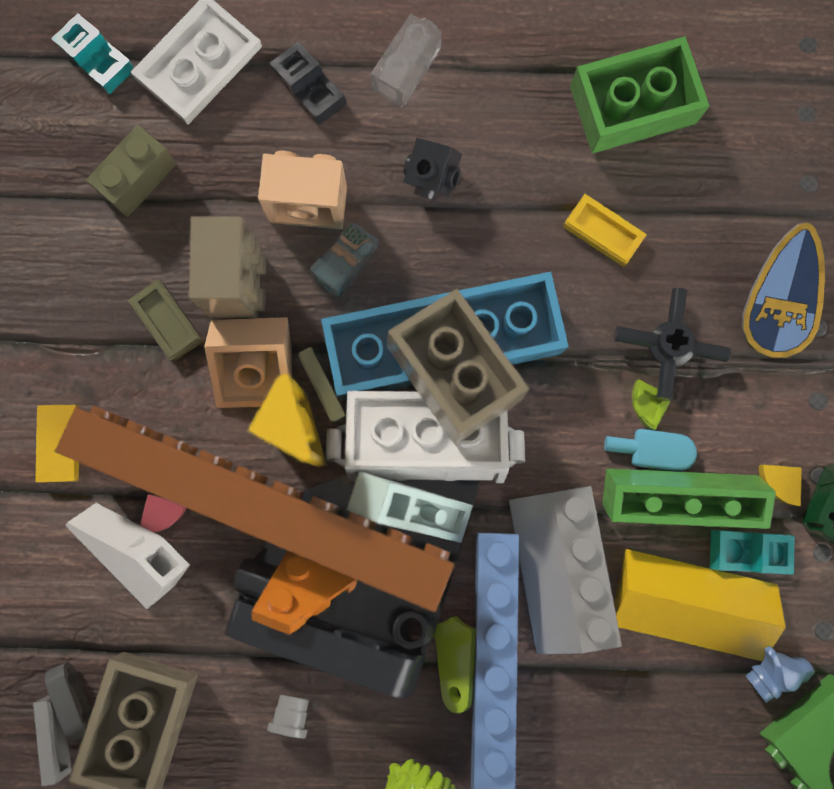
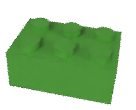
M686 36L578 66L570 85L592 154L695 125L709 107Z

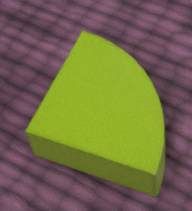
M638 379L635 381L632 390L634 412L646 428L656 430L670 401L656 399L657 388Z

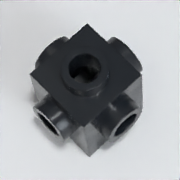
M416 138L412 154L408 155L404 164L405 178L403 182L415 187L414 194L435 201L437 194L449 197L451 190L457 187L460 179L461 170L459 164L462 154L450 146Z

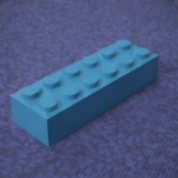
M551 271L459 290L512 365L561 355L569 347ZM449 293L321 319L336 395L339 400L347 399V391H389L413 386L387 348L388 331Z

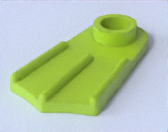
M455 616L442 623H438L435 640L443 702L451 712L462 713L467 711L472 703L476 629L465 624Z

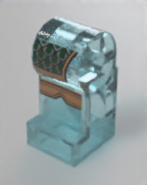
M355 222L344 230L322 259L319 258L310 268L312 278L337 298H340L366 266L365 263L375 252L379 240Z

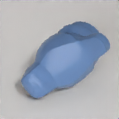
M768 646L764 649L765 656L761 665H754L752 667L753 670L745 676L767 703L774 697L778 699L782 692L796 691L802 683L810 680L815 670L805 658H791L785 654L775 652L771 646Z

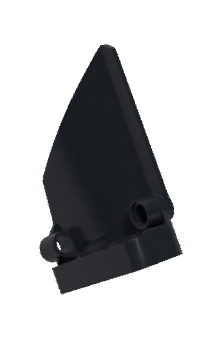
M343 475L303 490L305 493L302 500L310 503L312 496L339 506L338 515L348 518L350 511L347 508L356 482H348L347 475ZM393 480L473 506L481 480ZM376 523L374 530L386 534L389 527L413 537L411 545L422 550L425 549L428 543L450 552L448 560L455 564L436 611H430L357 580L354 590L350 593L346 590L330 601V607L318 615L309 617L303 626L290 635L252 621L253 608L287 552L286 549L266 541L263 549L255 558L245 559L237 570L234 579V589L239 594L237 599H235L224 634L237 641L375 691L399 698L408 697L415 692L428 645L436 635L463 539L460 543ZM414 618L419 620L423 628L422 635L417 641L411 639L407 632V626Z

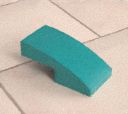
M79 14L52 38L81 69L109 94L134 69L130 61L111 46L101 33Z
M711 530L710 569L794 574L795 535Z

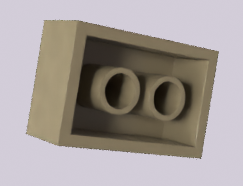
M191 216L189 299L212 320L259 318V311H265L266 308L265 289H260V274H266V254L261 252L259 241H255L253 230L247 228L241 216Z
M455 289L388 331L387 348L455 445L521 402L529 390L526 383L458 289Z
M122 652L110 658L69 782L91 789H162L198 674L127 652Z

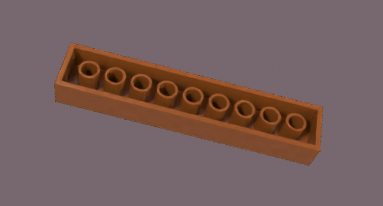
M93 405L90 412L77 407L74 408L55 453L430 611H436L455 564L448 560L450 552L428 543L424 550L411 545L413 537L389 527L386 534L376 531L374 528L377 522L350 512L348 518L338 515L339 506L312 496L310 503L304 501L302 497L305 492L275 481L273 487L266 485L269 477L239 465L234 472L231 470L233 463L203 450H201L199 456H196L199 448L167 435L161 441L164 434Z

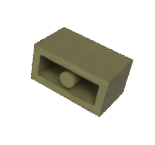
M137 124L86 181L104 199L128 218L177 164L167 149Z

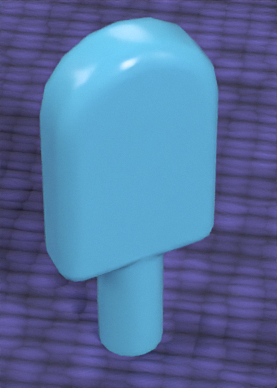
M638 429L635 431L634 439L606 436L604 441V451L632 454V464L635 467L681 472L691 468L697 458V448L694 442L689 437L677 433Z

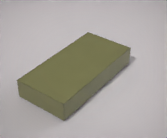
M160 279L128 300L171 362H175L204 341Z
M310 347L300 352L298 357L330 421L336 425L346 421L347 416L313 349Z

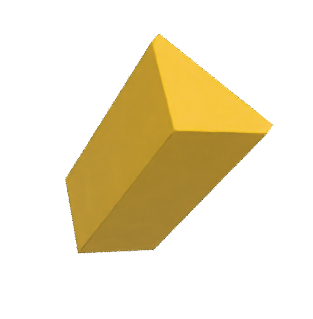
M288 373L279 375L248 431L318 468L326 467L327 463L307 394Z
M625 549L614 600L617 624L620 628L759 661L764 660V649L768 646L773 648L786 628L778 584Z

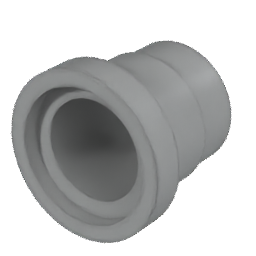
M280 694L273 722H268L267 731L305 739L307 729H304L309 700Z

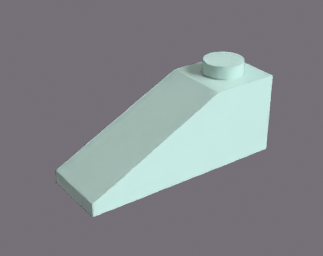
M359 471L347 510L380 524L461 543L473 505Z

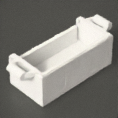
M347 391V423L336 429L327 430L326 461L335 462L345 467L348 482H356V472L359 474V471L398 481L493 480L495 475V483H504L509 467L525 463L524 431L508 427L507 411H505L455 445L418 392ZM342 432H346L345 459H341ZM508 434H509V446H510V461H509V449H508Z

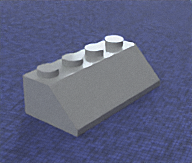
M580 487L508 500L514 533L519 534V562L536 654H582L622 647L592 487Z

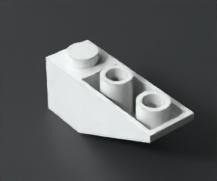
M95 503L65 525L146 609L169 592L190 566L163 537L98 503Z

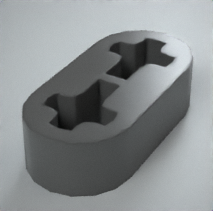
M65 662L47 670L45 673V684L65 736L71 742H75L84 738L92 709L76 669L69 662Z

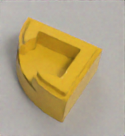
M759 465L760 477L776 491L775 497L777 500L787 505L801 506V467Z

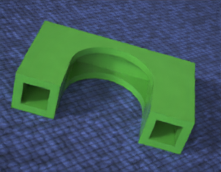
M828 674L759 733L769 745L764 751L781 770L786 767L794 776L790 783L795 789H833L829 775L830 760L834 752V675Z

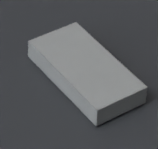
M48 695L33 703L42 786L57 784L71 772L68 738L61 728Z

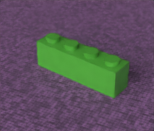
M606 468L602 505L612 522L770 529L776 491L758 475Z

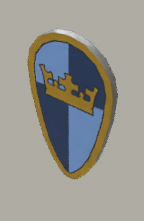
M797 224L773 248L750 291L743 311L742 330L746 341L757 352L771 358L789 357L801 352L813 341L819 329L824 301L825 263L821 240L812 224Z

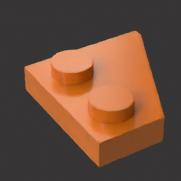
M287 550L252 610V621L290 635L303 626L309 617L318 615L330 607V601L346 590L350 593L357 585V579Z

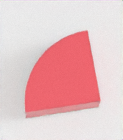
M148 494L140 526L154 533L165 530L183 516L186 507L160 496Z

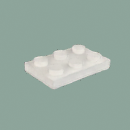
M199 0L131 71V74L142 86L189 125L262 48L260 39L214 0Z

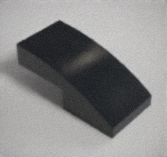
M299 41L270 62L278 77L318 125H321L348 104L345 95L323 73L320 63Z

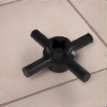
M684 288L672 289L668 321L657 326L652 332L617 326L614 333V341L649 347L652 357L661 364L656 399L661 401H672L677 366L683 365L692 356L728 362L731 354L730 347L695 341L691 329L683 324L687 290ZM670 338L673 342L667 343L666 340ZM677 345V349L672 350L671 346Z

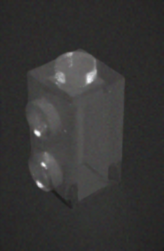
M410 13L371 72L372 90L402 108L441 50L442 32L439 31L432 21L426 18L419 19Z

